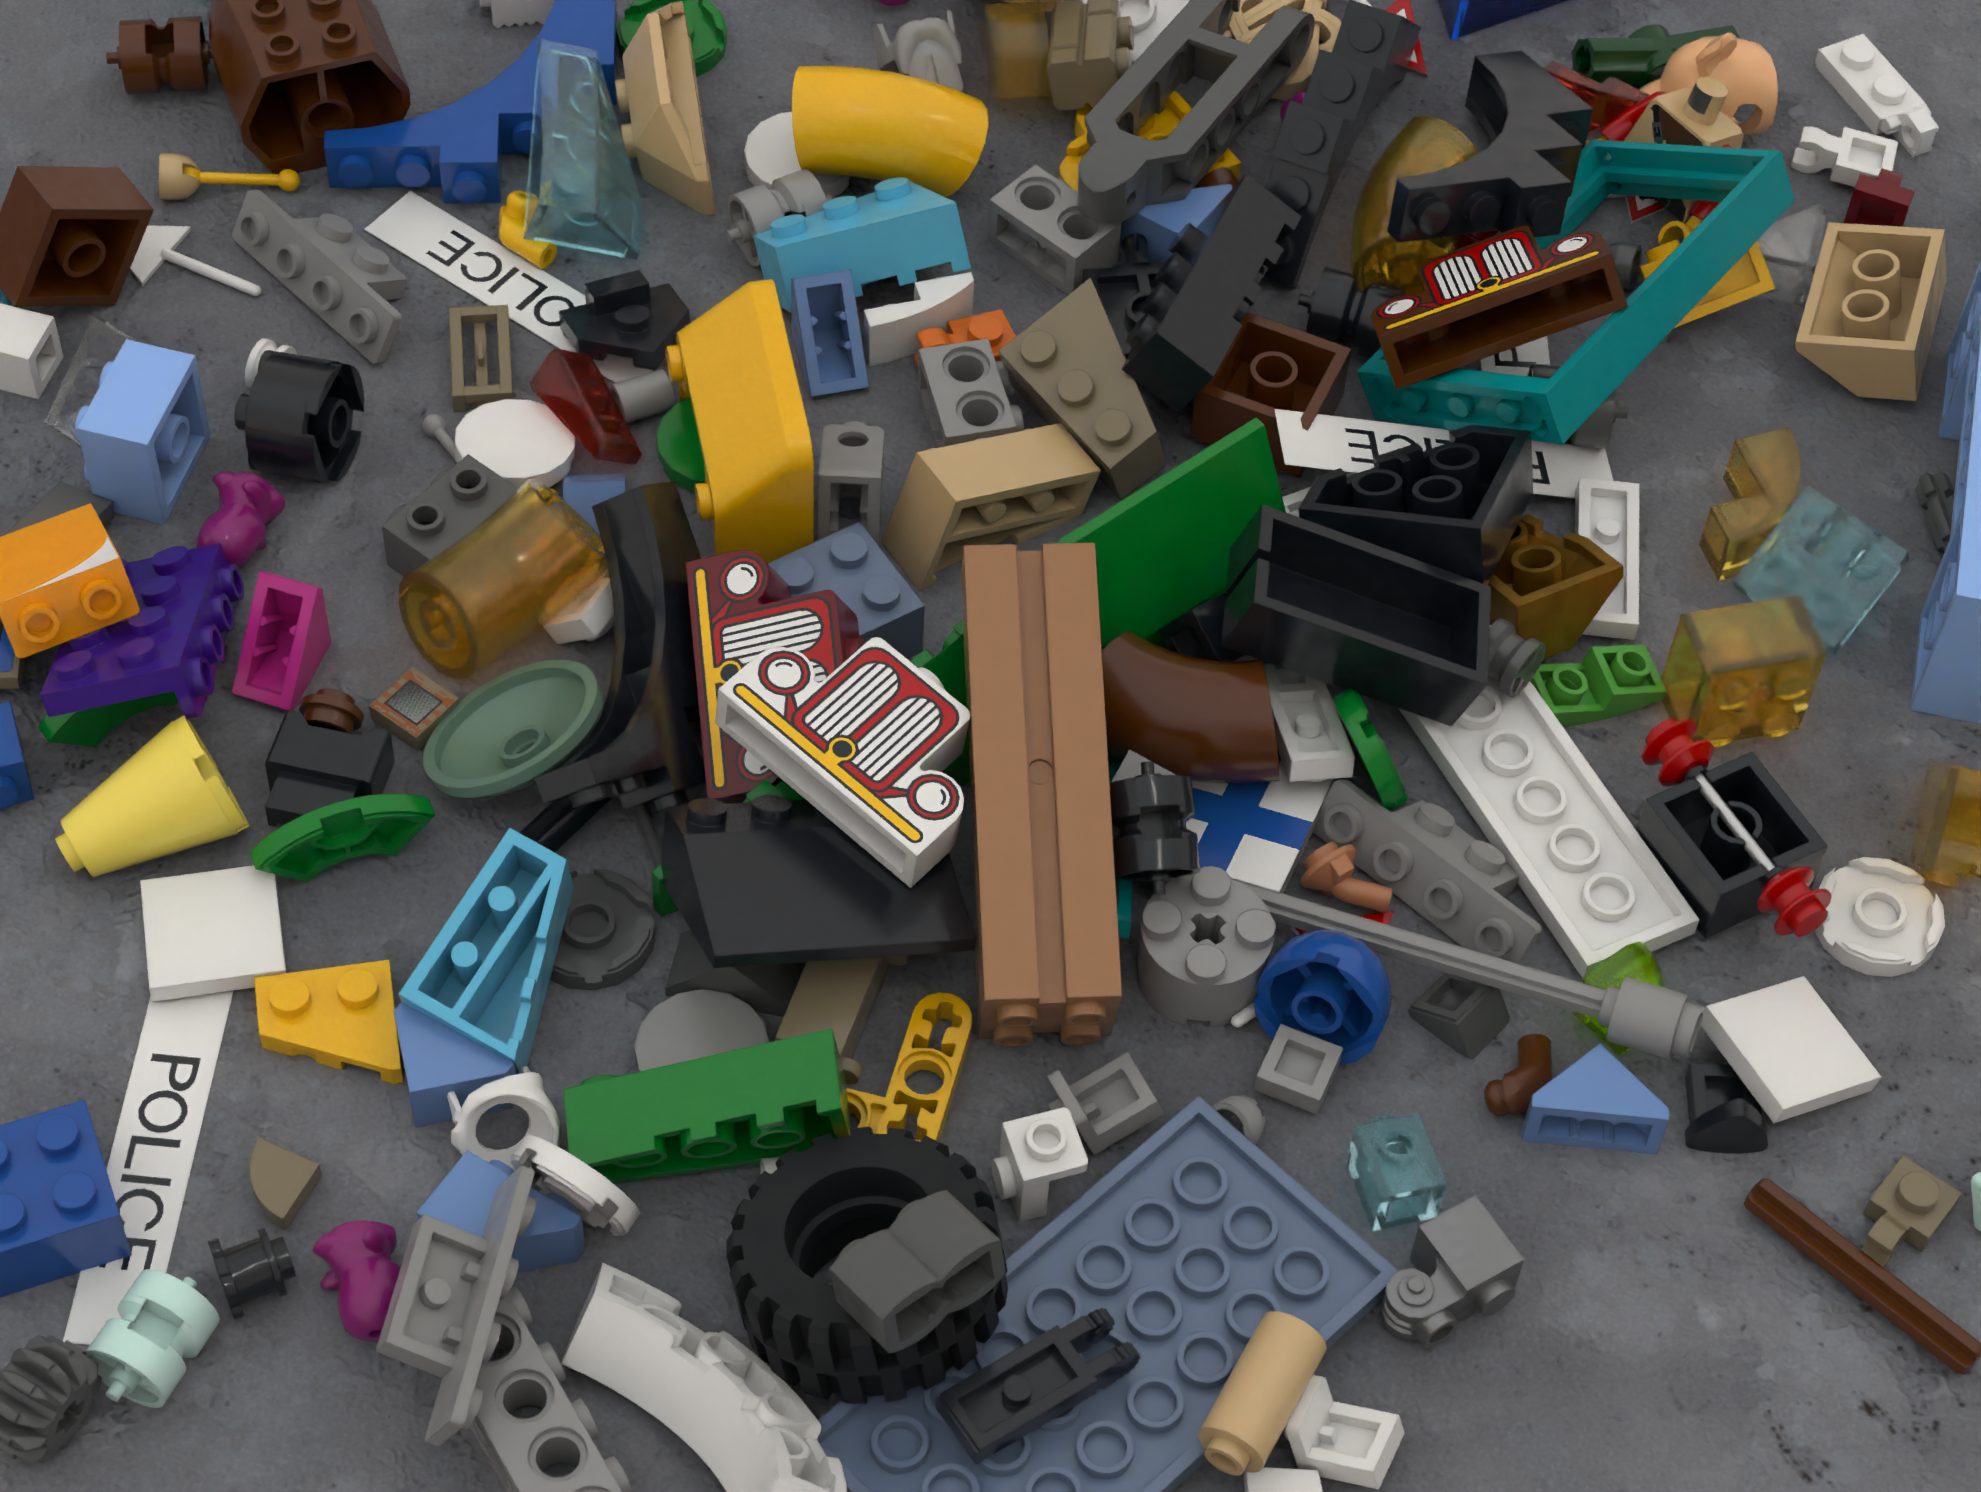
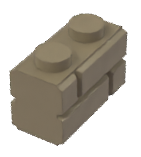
M1081 0L1055 3V7L1052 9L1047 72L1053 104L1059 111L1083 109L1086 103L1094 107L1131 67L1129 50H1134L1133 26L1130 16L1121 17L1118 0H1088L1087 4H1083Z

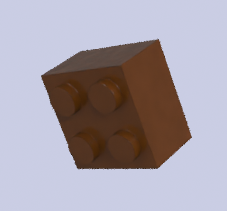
M17 166L0 211V289L14 307L116 305L154 209L120 168Z
M1247 312L1239 323L1242 326L1215 376L1195 396L1190 437L1212 445L1252 419L1257 418L1265 425L1275 468L1301 477L1305 467L1284 464L1274 409L1304 412L1301 417L1302 428L1307 431L1317 414L1333 416L1343 398L1351 348Z

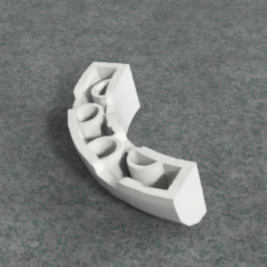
M605 1263L602 1264L572 1332L561 1363L562 1365L613 1389L661 1421L698 1454L712 1470L726 1492H847V1485L839 1458L827 1457L817 1441L821 1431V1424L803 1400L785 1381L772 1372L771 1368L726 1331L705 1333L679 1317L681 1303L670 1295Z

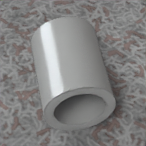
M663 369L610 385L612 403L622 424H628L668 411L676 404L671 382Z

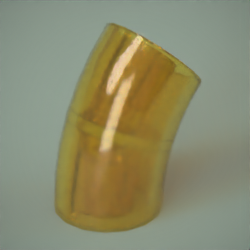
M1427 115L1413 117L1386 146L1372 167L1361 190L1351 230L1350 268L1352 277L1358 283L1359 290L1364 291L1372 282L1378 284L1379 281L1404 287L1406 289L1405 294L1423 293L1424 290L1416 266L1423 261L1460 248L1461 235L1398 243L1387 233L1396 180L1398 178L1435 172L1465 162L1479 153L1474 144L1460 130L1446 121Z
M528 479L507 501L473 530L404 576L399 584L398 595L402 621L413 644L429 664L441 674L453 679L468 678L520 645L574 602L608 570L606 554L600 535L576 510L544 484L535 479Z

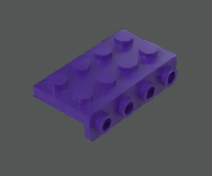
M221 543L190 550L183 546H174L158 552L152 558L133 562L121 559L140 611L137 615L60 644L40 693L48 716L53 717L174 691L183 715L187 719L201 717L208 695L214 691V676L218 664L224 660V645L228 633L234 629V615L238 602L244 598V585L238 567L235 564L228 565Z

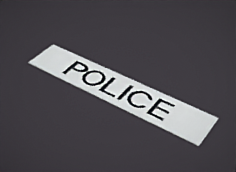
M412 191L405 194L364 229L488 306L508 305L509 318L615 383L653 371L635 367L633 358L607 354L604 361L579 356L561 330L559 311L586 304L585 295Z
M1274 409L1284 464L1325 470L1341 468L1344 472L1359 473L1374 468L1373 457L1418 443L1423 448V451L1450 443L1449 432L1454 431L1317 414L1307 431L1302 428L1301 417L1304 412ZM1531 440L1533 494L1576 499L1579 477L1613 481L1605 449Z
M234 991L152 1002L150 996L106 1169L132 1255L80 1272L63 1342L68 1340L73 1344L90 1345L107 1320L112 1318L122 1319L118 1312V1304L143 1270L152 1269L164 1273L167 1272Z

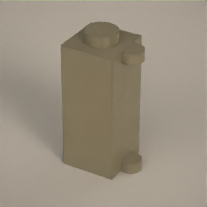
M909 955L807 962L775 1036V1041L832 1028L845 1072L846 1084H857L863 1067L860 1063L853 1060L862 1034L891 964L903 966L906 964Z

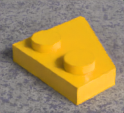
M389 960L254 977L258 1028L263 1049L289 1056L306 1055L313 1058L318 1064L343 1070L345 1063L380 1072L381 1081L391 1084L403 1083Z

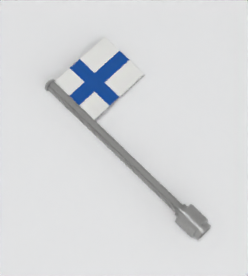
M1278 752L1279 781L1245 784L1192 781L1195 816L1186 822V828L1197 834L1200 868L1208 866L1221 868L1228 873L1230 878L1252 889L1266 904L1275 922L1309 932L1321 929L1344 932L1363 941L1372 951L1598 1018L1599 1025L1608 1027L1607 1041L1668 1060H1671L1674 1054L1685 1058L1690 1057L1700 1030L1704 1006L1689 1002L1690 996L1630 977H1625L1620 988L1609 986L1607 990L1283 894L1316 826L1322 803L1333 782L1338 780V778L1326 779L1321 782H1289Z

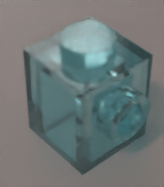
M1420 1113L1399 1118L1394 1115H1381L1366 1121L1362 1126L1354 1127L1346 1162L1371 1230L1377 1231L1437 1216L1446 1181Z

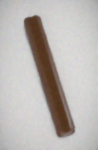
M1763 1178L1748 1193L1744 1201L1747 1210L1953 1371L1959 1374H1966L1980 1359L1981 1343L1773 1181Z

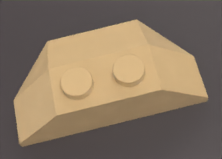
M683 1L672 2L646 15L622 55L625 79L615 80L620 112L621 114L630 113L631 118L630 124L621 125L623 144L627 159L637 157L644 181L704 216L716 214L691 37Z

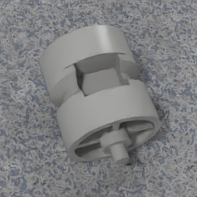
M802 169L773 180L771 190L764 185H757L732 194L727 201V212L731 229L726 231L727 239L729 242L735 240L746 260L752 266L757 267L760 265L753 235L770 230L771 222L778 218L795 214L806 217L823 211V204L833 199L831 194L825 195L816 177L807 169Z

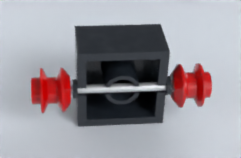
M1668 719L1655 726L1645 739L1646 746L1642 752V760L1649 766L1662 764L1663 766L1658 774V781L1662 786L1671 788L1646 798L1636 831L1700 919L1697 929L1706 939L1760 913H1772L1775 911L1780 915L1774 925V930L1778 935L1785 936L1794 933L1797 937H1801L1817 929L1828 917L1826 908L1831 902L1832 895L1827 889L1811 891L1828 845L1753 752H1749L1708 771L1707 766L1713 755L1714 746L1708 740L1693 741L1698 729L1697 724L1693 720L1683 719L1677 721L1676 719Z

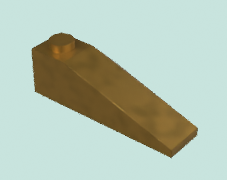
M1526 514L1521 517L1488 583V586H1491L1490 625L1500 618H1505L1515 625L1516 634L1524 639L1536 638L1546 644V652L1542 661L1569 650L1576 644L1622 579L1623 565L1589 538L1574 532H1570L1564 539L1543 531L1541 519Z

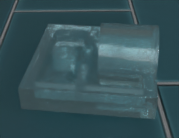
M1807 486L1733 581L1737 590L1836 655L1910 558L1907 550Z

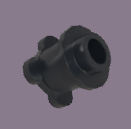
M265 1228L258 1230V1238L222 1250L218 1238L208 1241L234 1320L244 1317L241 1303L278 1291L280 1297L287 1295L283 1281L296 1277V1273L283 1236L269 1240Z

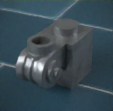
M1476 1195L1418 1226L1410 1255V1260L1416 1269L1405 1268L1397 1271L1390 1277L1380 1309V1319L1384 1327L1392 1335L1408 1340L1419 1339L1424 1347L1429 1348L1447 1339L1457 1329L1459 1322L1478 1312L1482 1316L1492 1315L1505 1307L1514 1298L1524 1258Z

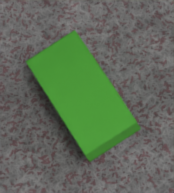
M1645 644L1591 646L1582 662L1541 664L1531 679V683L1563 727L1622 715L1661 701L1667 694L1665 685Z

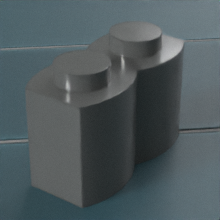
M947 1190L912 1201L901 1210L889 1229H884L872 1233L865 1238L852 1241L841 1251L837 1260L829 1268L836 1302L888 1353L903 1350L925 1337L948 1313L961 1310L979 1300L1006 1274L1001 1240Z

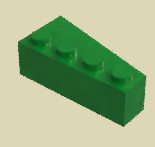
M832 1028L627 1075L593 1076L583 1080L581 1085L563 1089L569 1153L602 1174L613 1184L760 1164L761 1158L782 1157L794 1148L798 1153H801L812 1147V1139L831 1133L832 1139L850 1136L851 1122L845 1072Z

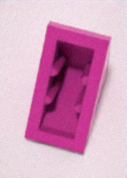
M266 571L258 573L231 694L285 710H294L331 644L323 589L321 587Z

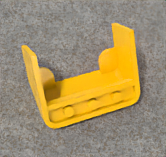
M773 279L751 281L741 286L676 333V345L666 346V358L670 381L678 382L679 402L690 397L705 465V483L695 484L696 505L699 520H711L714 534V555L736 550H749L757 553L766 563H770L814 542V462L809 427Z

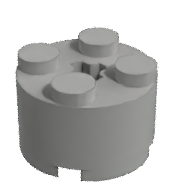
M1214 866L1202 867L1200 872L1176 878L1165 884L1164 895H1152L1142 914L1136 958L1138 986L1151 1007L1167 1019L1187 1025V1019L1209 1021L1208 1027L1231 1024V1018L1255 1001L1258 995V980L1271 957L1276 926L1266 904L1252 889L1230 878L1223 869Z

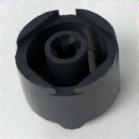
M264 351L259 360L258 372L252 384L250 394L243 393L240 395L236 403L234 415L237 429L245 431L250 469L317 482L338 481L343 478L355 458L362 432L351 430L353 410L364 412L362 379L356 367L350 364L278 351Z

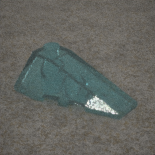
M540 39L537 55L524 239L550 242L554 245L637 260L640 251L642 202L597 51L595 49Z

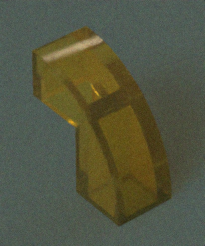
M1789 427L1734 441L1723 480L1735 501L1710 506L1699 543L1702 552L1719 581L1734 577L1758 564L1775 547L1782 535L1800 479L1799 450Z

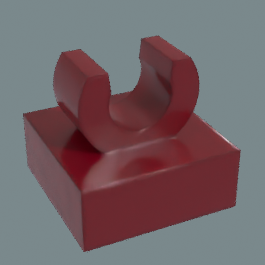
M1881 168L1877 179L1860 174L1843 223L1903 227L1915 191L1900 187L1903 175Z

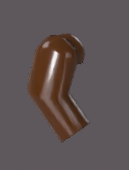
M1529 1034L1518 1040V1068L1504 1074L1502 1080L1489 1081L1484 1089L1485 1103L1491 1113L1496 1116L1507 1115L1510 1112L1514 1116L1526 1113L1532 1094L1552 1080L1551 1041L1547 1036Z

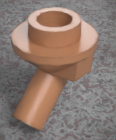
M1335 842L1327 843L1311 853L1303 862L1307 871L1300 878V883L1304 888L1319 890L1326 899L1335 896L1337 899L1349 904L1383 913L1387 912L1392 896L1391 887L1352 878L1357 853L1353 845L1348 844L1339 848Z

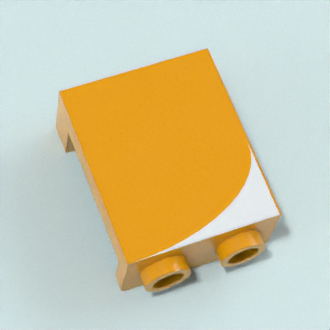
M91 503L0 537V619L14 653L18 658L28 657L139 613L140 607L122 560Z

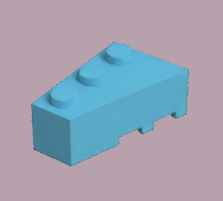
M897 177L876 184L874 187L875 192L862 197L842 196L831 199L823 204V211L804 217L803 215L795 214L778 218L771 222L770 230L753 235L764 280L773 279L780 307L791 313V278L850 269L855 297L863 295L861 286L892 276H897L899 286L917 282L916 270L944 263L951 265L953 273L971 269L956 202L915 184L907 178Z
M509 828L399 992L401 1002L515 1063L516 1074L521 1073V1067L528 1066L574 889L567 859Z

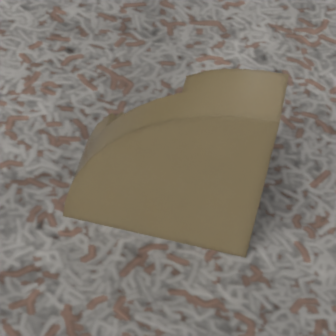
M259 1138L255 1144L249 1166L250 1180L255 1198L265 1216L276 1226L286 1231L322 1177L320 1164L262 1138Z

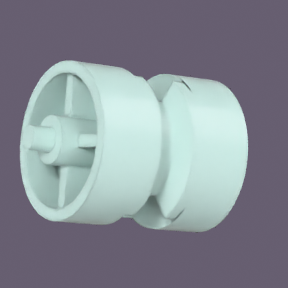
M152 1269L143 1270L138 1275L118 1304V1312L122 1319L112 1318L107 1320L86 1350V1356L98 1363V1374L102 1377L101 1382L109 1387L105 1393L108 1398L117 1402L123 1396L140 1405L151 1408H160L165 1404L186 1373V1365L182 1358L196 1357L220 1322L219 1315L213 1305L195 1290L197 1286L195 1280L185 1277L182 1281L170 1274Z

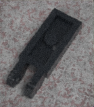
M1106 1308L1089 1312L1088 1315L1080 1317L1062 1329L1058 1325L937 1396V1411L975 1464L980 1463L1096 1394L1097 1389L1108 1387L1135 1368L1141 1357L1133 1344L1129 1342L1115 1346L1088 1363H1085L1079 1355L1093 1344L1103 1340L1113 1329L1115 1320Z

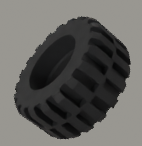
M870 1127L851 1128L850 1136L832 1139L831 1133L812 1139V1147L801 1153H798L794 1148L776 1161L777 1170L772 1174L764 1171L748 1189L750 1200L743 1199L738 1205L731 1221L733 1231L727 1238L726 1257L730 1268L729 1275L744 1329L747 1330L750 1344L757 1356L762 1361L769 1363L771 1371L787 1384L795 1386L801 1380L804 1393L825 1400H829L832 1393L840 1394L843 1403L867 1404L868 1397L883 1395L886 1402L907 1398L906 1390L922 1385L925 1391L944 1382L946 1380L945 1371L952 1366L960 1371L978 1354L976 1341L985 1344L999 1324L998 1313L1006 1305L1008 1293L1006 1274L979 1300L961 1310L948 1313L925 1337L913 1345L894 1353H888L836 1302L833 1285L825 1284L813 1278L829 1260L840 1254L849 1243L856 1239L865 1238L872 1233L889 1229L906 1205L942 1190L950 1192L1001 1240L1002 1244L993 1197L986 1182L977 1177L976 1168L962 1155L955 1152L950 1155L948 1146L925 1135L921 1141H916L913 1138L912 1132L888 1127L887 1134H873ZM1002 1244V1250H1003V1257H1004L1005 1269H1006V1273H1007L1008 1270H1007V1265H1006V1260H1005V1255H1004V1249H1003V1244Z

